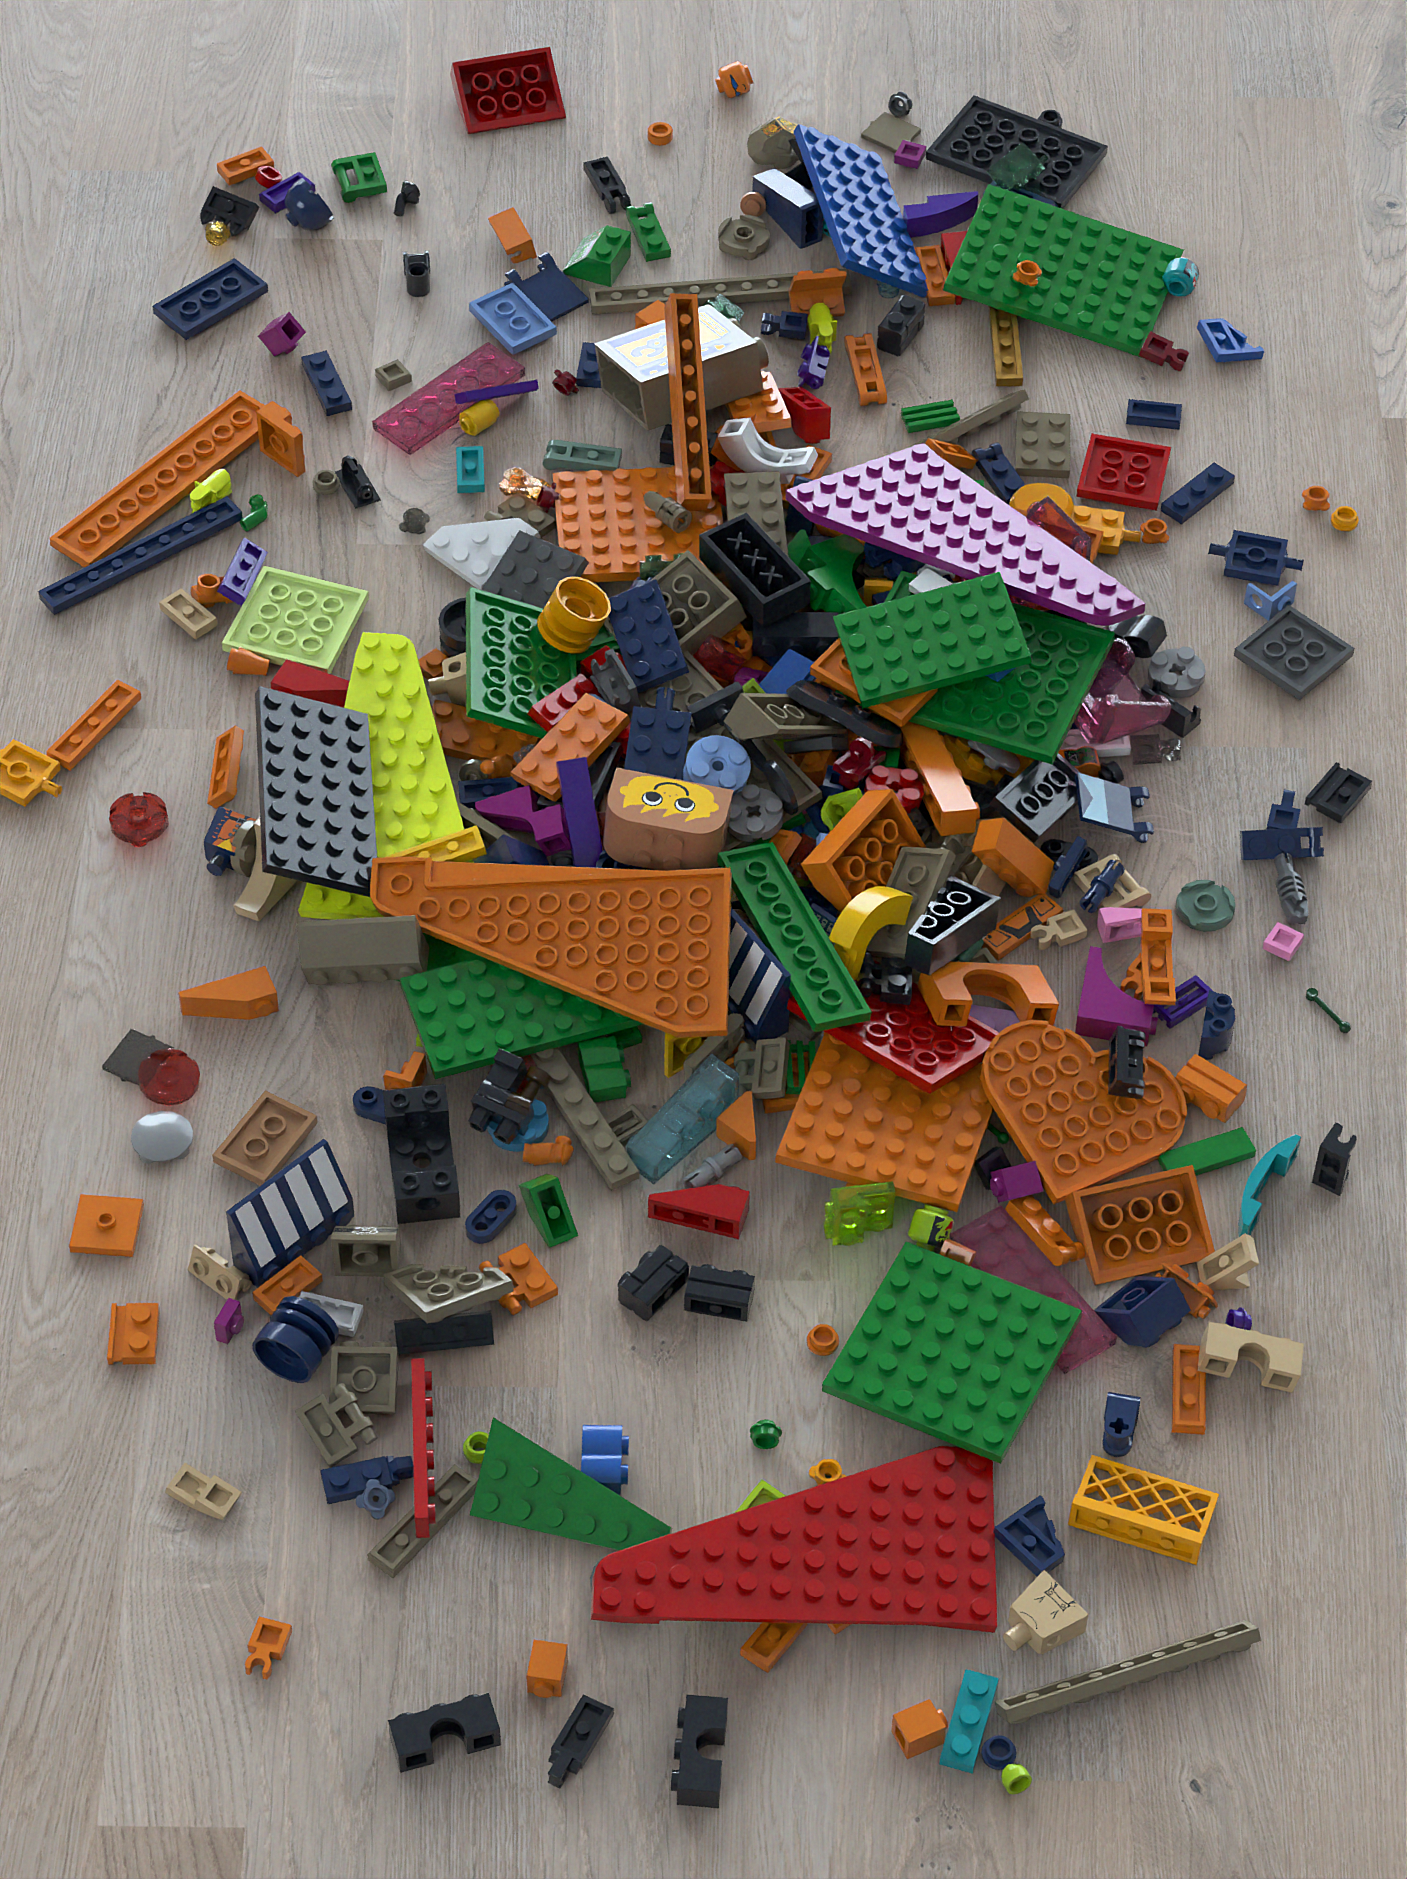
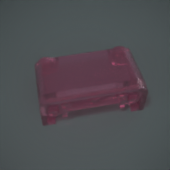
M1115 638L1074 720L1075 725L1089 744H1105L1162 724L1170 714L1172 705L1164 695H1154L1150 702H1148L1130 677L1129 672L1134 665L1135 654L1125 639Z

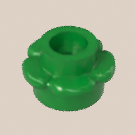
M764 1419L758 1421L750 1428V1438L757 1448L771 1449L778 1445L782 1430L779 1426L776 1427L773 1421Z

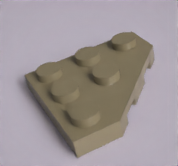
M410 1264L383 1274L385 1286L427 1324L442 1321L445 1317L457 1312L469 1311L476 1305L498 1300L503 1295L514 1291L512 1280L501 1270L494 1267H485L482 1273L467 1272V1266L442 1265L440 1271L425 1270L424 1264Z

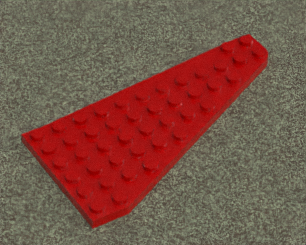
M938 1446L613 1552L605 1556L598 1563L592 1578L591 1620L633 1624H659L660 1621L926 1625L994 1633L997 1628L995 1534L993 1533L995 1528L993 1460L963 1448Z

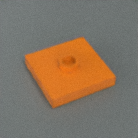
M80 1194L69 1244L70 1252L133 1257L144 1208L143 1199Z

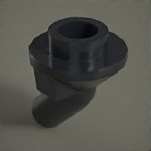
M404 181L402 183L401 193L396 198L394 215L403 216L407 203H419L420 191L413 182Z

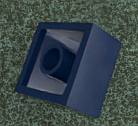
M1136 1276L1092 1312L1099 1321L1127 1345L1147 1348L1156 1344L1160 1340L1159 1336L1166 1330L1178 1326L1182 1322L1181 1318L1189 1313L1191 1309L1174 1278Z

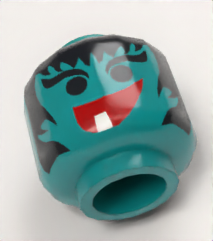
M1187 258L1171 260L1166 267L1162 280L1168 292L1180 297L1191 294L1199 279L1198 266Z

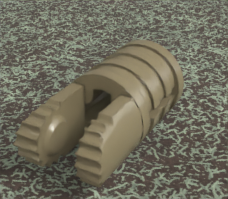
M654 491L644 494L643 501H645L646 506L655 512L657 519L673 531L680 533L690 525L692 520L691 512L674 499L662 497ZM680 517V518H681L682 520H684L685 522L682 523L681 521L678 520V518Z

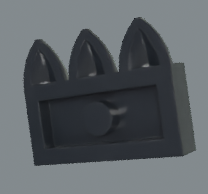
M213 186L201 209V224H207L216 217V230L219 231L230 223V234L233 237L244 229L249 230L260 207L252 201Z

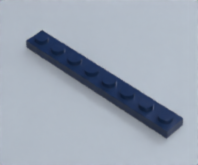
M226 496L39 590V599L55 615L239 522L243 518L242 511Z

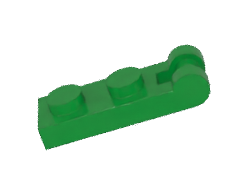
M652 202L644 203L642 207L637 208L634 205L626 207L628 222L645 261L671 257V248L656 217Z

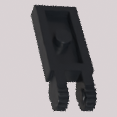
M608 156L583 162V170L600 199L604 200L605 208L609 214L616 213V203L613 199L615 197H619L620 204L624 210H626V207L631 206V200L626 192V187Z

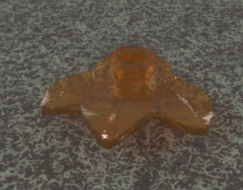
M514 467L504 472L503 480L499 483V489L505 496L514 495L518 492L536 501L540 495L541 487L543 485L551 487V485L543 479L529 476L521 468Z

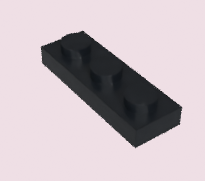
M491 1310L452 1314L445 1317L442 1321L428 1324L422 1318L394 1320L396 1347L399 1355L494 1345Z

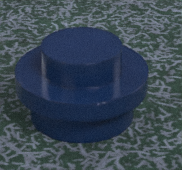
M997 1735L984 1743L981 1754L984 1763L988 1767L995 1770H1003L1008 1764L1015 1762L1017 1752L1015 1745L1009 1738Z

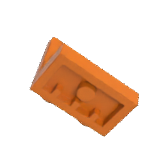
M829 268L824 270L823 273L813 274V271L810 270L798 272L797 275L793 276L788 290L791 312L805 313L809 316L810 308L820 302L829 307L833 317L844 316L842 286L847 277L846 271H839L838 268Z

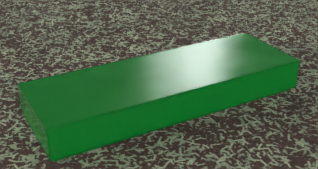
M1240 1127L1169 1150L1160 1155L1157 1161L1163 1171L1193 1165L1195 1176L1253 1158L1256 1155V1149L1244 1128Z

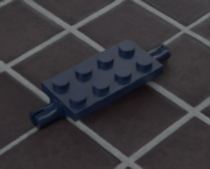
M659 687L656 692L655 708L633 706L624 769L683 780L692 713L673 711L675 690L667 688V695L664 698L665 687Z

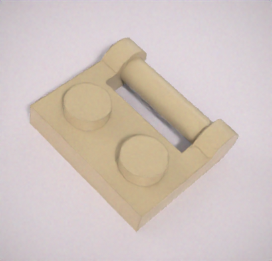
M1112 854L1074 873V881L1085 894L1090 889L1093 878L1101 874L1108 861L1116 860L1113 869H1115L1119 862L1122 864V860L1116 854ZM1125 869L1119 880L1130 893L1127 894L1120 884L1116 882L1113 892L1109 897L1103 899L1098 909L1105 907L1132 908L1136 905L1143 906L1149 902L1152 895L1145 887H1141Z

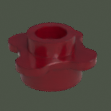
M558 369L554 371L557 377L553 380L552 384L560 393L569 396L571 392L576 394L579 392V389L576 387L577 380L571 373L567 371L562 373Z
M554 482L551 484V487L543 485L537 497V506L544 508L543 511L548 513L550 507L555 508V500L559 498V493L555 492L556 483Z

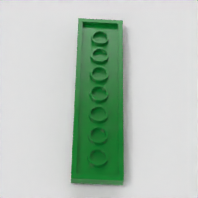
M770 842L719 852L717 863L720 868L731 869V887L763 944L791 974L789 989L812 1030L818 1032L869 1021L872 1011L774 843Z

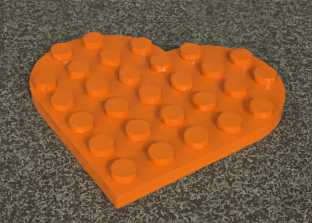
M1027 1020L1006 1027L994 1037L982 1060L981 1081L986 1097L1027 1163L1036 1161L1042 1187L1054 1205L1064 1201L1066 1196L1074 1191L1096 1187L1157 1160L1160 1155L1174 1147L1183 1132L1187 1116V1105L1182 1088L1166 1067L1150 1056L1147 1059L1143 1057V1081L1145 1082V1088L1143 1089L1144 1096L1142 1099L1109 1095V1049L1095 1053L1083 1038L1068 1028L1063 1030L1048 1025L1049 1021Z

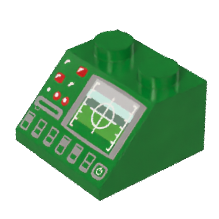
M606 225L584 237L563 269V273L571 277L612 287L631 256V232Z

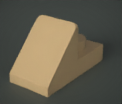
M1246 1233L1197 1262L1200 1282L1207 1285L1213 1291L1250 1287L1247 1271L1259 1265L1254 1238Z

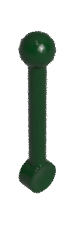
M1309 988L1306 991V998L1310 1001H1315L1339 1025V1030L1342 1033H1348L1351 1030L1350 1023L1343 1022L1318 997V991L1315 988Z

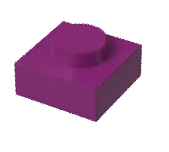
M902 140L894 155V163L918 169L926 155L927 146Z
M228 1298L216 1317L214 1329L217 1341L228 1345L233 1335H237L241 1331L244 1324V1316H242L239 1301Z

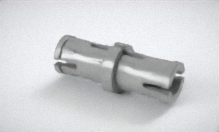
M728 1144L712 1158L707 1157L702 1161V1165L682 1179L684 1187L686 1189L703 1187L713 1180H719L723 1177L722 1173L742 1160L740 1151L733 1144Z

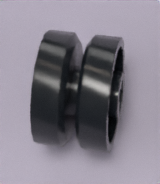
M466 597L448 603L441 610L438 618L440 649L448 658L466 652Z

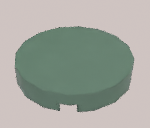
M1195 880L1182 887L1181 892L1177 895L1175 907L1177 916L1185 925L1195 930L1207 932L1226 927L1232 921L1236 904L1233 894L1227 887L1215 885V881Z

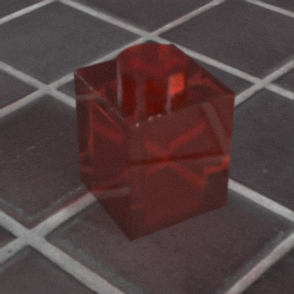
M709 634L693 655L708 673L728 682L746 661L732 643L712 634Z

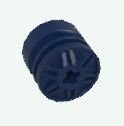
M284 1297L270 1316V1322L261 1329L253 1341V1352L257 1359L275 1375L291 1382L305 1383L312 1378L322 1363V1357L329 1352L331 1346L339 1337V1329L331 1316L318 1305L300 1297Z

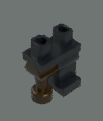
M499 1048L493 1058L495 1063L486 1079L481 1083L477 1094L471 1100L473 1111L468 1122L471 1128L481 1133L486 1131L491 1121L499 1124L494 1131L495 1138L510 1145L518 1133L524 1136L527 1132V1125L534 1117L533 1101L539 1089H546L552 1077L544 1070L535 1066H531L527 1071L524 1059ZM526 1078L528 1081L527 1085L520 1094L516 1093L522 1081Z

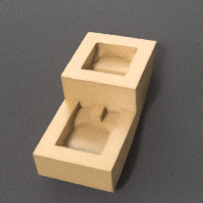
M187 1463L182 1465L165 1490L166 1494L183 1504L221 1520L226 1517L242 1494L241 1491L216 1475H213L210 1479Z

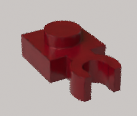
M1150 331L1138 356L1160 366L1167 362L1174 370L1181 371L1189 352L1184 349L1172 348L1174 342Z

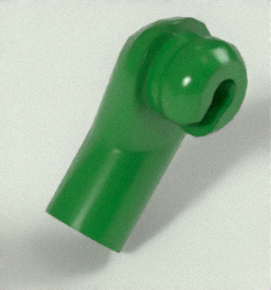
M260 494L250 497V514L240 520V525L246 532L264 522L268 516V504Z

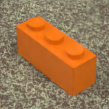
M1005 818L980 821L971 852L984 865L999 875L1001 880L1006 881L1014 888L1017 894L1024 897L1045 894L1054 862Z

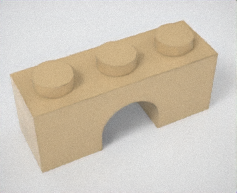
M1209 1321L1201 1338L1197 1371L1229 1378L1238 1360H1248L1260 1369L1261 1386L1292 1393L1301 1376L1304 1343L1295 1342L1289 1338H1278L1261 1334L1255 1330L1231 1327L1225 1323Z

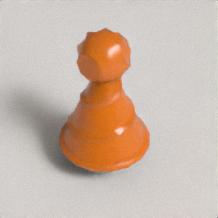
M498 755L490 760H484L480 764L481 772L487 774L488 779L511 777L512 763L505 756Z

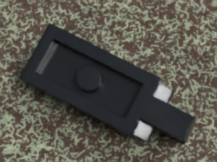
M584 1694L582 1695L551 1747V1755L548 1762L553 1765L548 1772L549 1784L561 1789L570 1772L577 1775L579 1770L583 1768L612 1719L614 1708Z

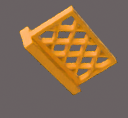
M1091 1455L1080 1487L1071 1505L1068 1525L1197 1565L1219 1494ZM1098 1468L1107 1471L1112 1477L1099 1481L1094 1474V1469ZM1133 1479L1141 1482L1144 1487L1131 1491L1126 1481ZM1118 1485L1123 1494L1111 1498L1105 1488ZM1169 1490L1176 1497L1163 1501L1157 1491ZM1097 1491L1103 1501H1097L1084 1495ZM1149 1494L1156 1504L1143 1508L1137 1498ZM1198 1499L1209 1504L1208 1507L1195 1511L1189 1501ZM1129 1501L1135 1511L1117 1507V1505ZM1181 1504L1188 1514L1175 1518L1169 1508ZM1161 1511L1167 1521L1149 1517V1515ZM1193 1521L1198 1527L1199 1532L1184 1528L1181 1525Z

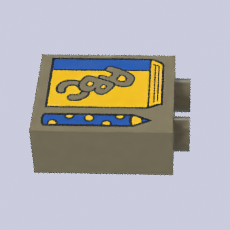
M711 305L699 307L705 411L763 391L761 369L768 367L769 364L768 353L763 341L757 336L751 338L742 331L740 324L735 318L727 319ZM665 319L595 343L602 392L648 431L672 423Z

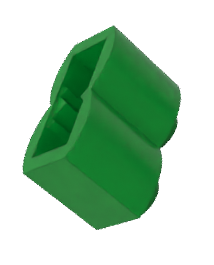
M614 1036L579 1041L578 1061L585 1089L593 1102L626 1098L627 1088L631 1087V1077L628 1069L623 1070L622 1063H625L623 1046L617 1045Z

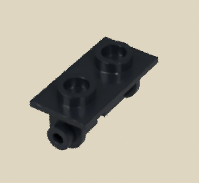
M349 455L343 457L341 470L335 471V474L355 509L381 501L362 466L357 464V460Z

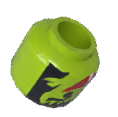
M925 1204L924 1208H918L914 1211L908 1236L912 1240L917 1241V1246L934 1252L935 1247L942 1248L944 1241L950 1238L954 1221L948 1216L949 1211Z

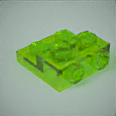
M893 1181L830 1189V1201L824 1204L826 1220L823 1221L825 1238L831 1239L832 1246H850L864 1242V1232L866 1231L880 1232L893 1228L895 1203Z

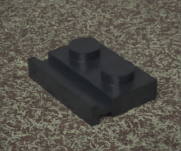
M1336 762L1306 796L1305 805H1313L1316 807V811L1341 824L1371 789L1372 780L1349 768L1345 770Z

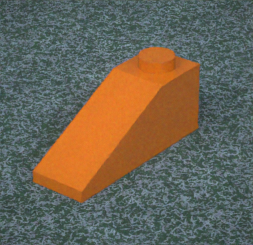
M266 966L178 992L181 1013L185 1016L251 1020L279 1011L277 991Z

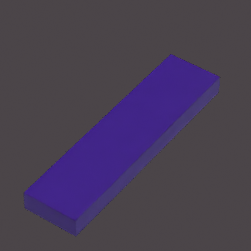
M582 757L557 761L556 767L574 867L596 868V862L599 860V855L603 850L587 759Z

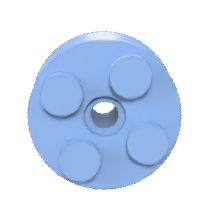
M719 735L704 737L694 743L687 754L683 769V780L734 790L733 795L742 791L743 787L747 784L751 770L749 756L746 750L731 738Z

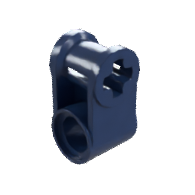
M1108 1392L1102 1445L1104 1451L1109 1455L1122 1457L1130 1452L1134 1429L1137 1426L1141 1397Z

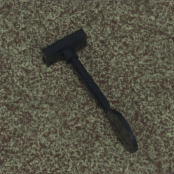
M738 681L687 706L688 712L692 713L693 722H691V727L696 733L717 723L724 726L734 740L746 750L754 765L765 774L772 792L782 801L783 809L786 813L792 816L798 812V803L794 791L778 764L773 760L767 761L751 739L744 741L735 737L731 732L732 729L724 722L739 695L744 693L743 687Z

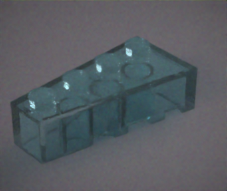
M712 1053L648 1123L628 1141L626 1152L639 1170L640 1175L652 1184H655L716 1131L717 1117L738 1099V1072Z

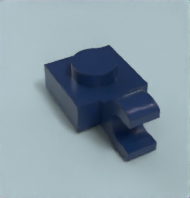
M782 311L781 316H776L771 313H763L762 323L764 324L761 325V334L771 335L779 331V337L805 340L808 314Z
M1284 789L1281 805H1271L1267 829L1297 828L1301 809L1293 808L1296 791Z

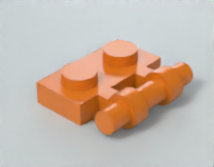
M526 1243L498 1256V1264L500 1265L498 1269L507 1275L515 1286L513 1292L503 1295L498 1299V1302L503 1308H507L512 1315L521 1311L522 1306L519 1302L525 1300L531 1309L558 1295V1287ZM487 1260L479 1265V1269L483 1273L485 1267L493 1266Z

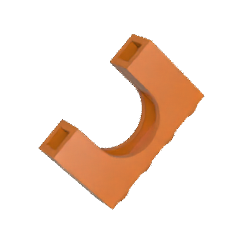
M949 961L931 975L920 973L917 985L937 1025L966 1026L973 1001L970 995L989 996L1006 1003L1014 1010L1020 1022L1043 1020L1049 1021L1048 1025L1053 1026L1059 1007V1002L1038 965Z

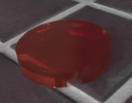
M171 1048L156 1050L140 1064L138 1071L140 1090L147 1099L157 1104L167 1106L182 1104L192 1098L198 1090L200 1081L198 1064L194 1059L192 1061L191 1058L187 1057V1053L181 1050Z

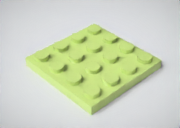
M263 566L222 642V650L230 653L231 648L238 649L241 647L258 656L269 659L270 663L283 665L285 660L288 659L330 674L369 600L368 591Z

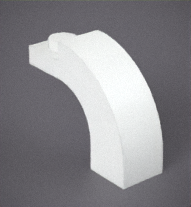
M751 418L726 420L718 435V440L723 450L739 468L746 473L779 472L780 484H789L794 474L802 475L809 473L818 457L815 447L780 449L768 444L756 431Z

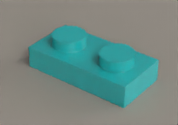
M483 446L456 447L457 493L485 492Z

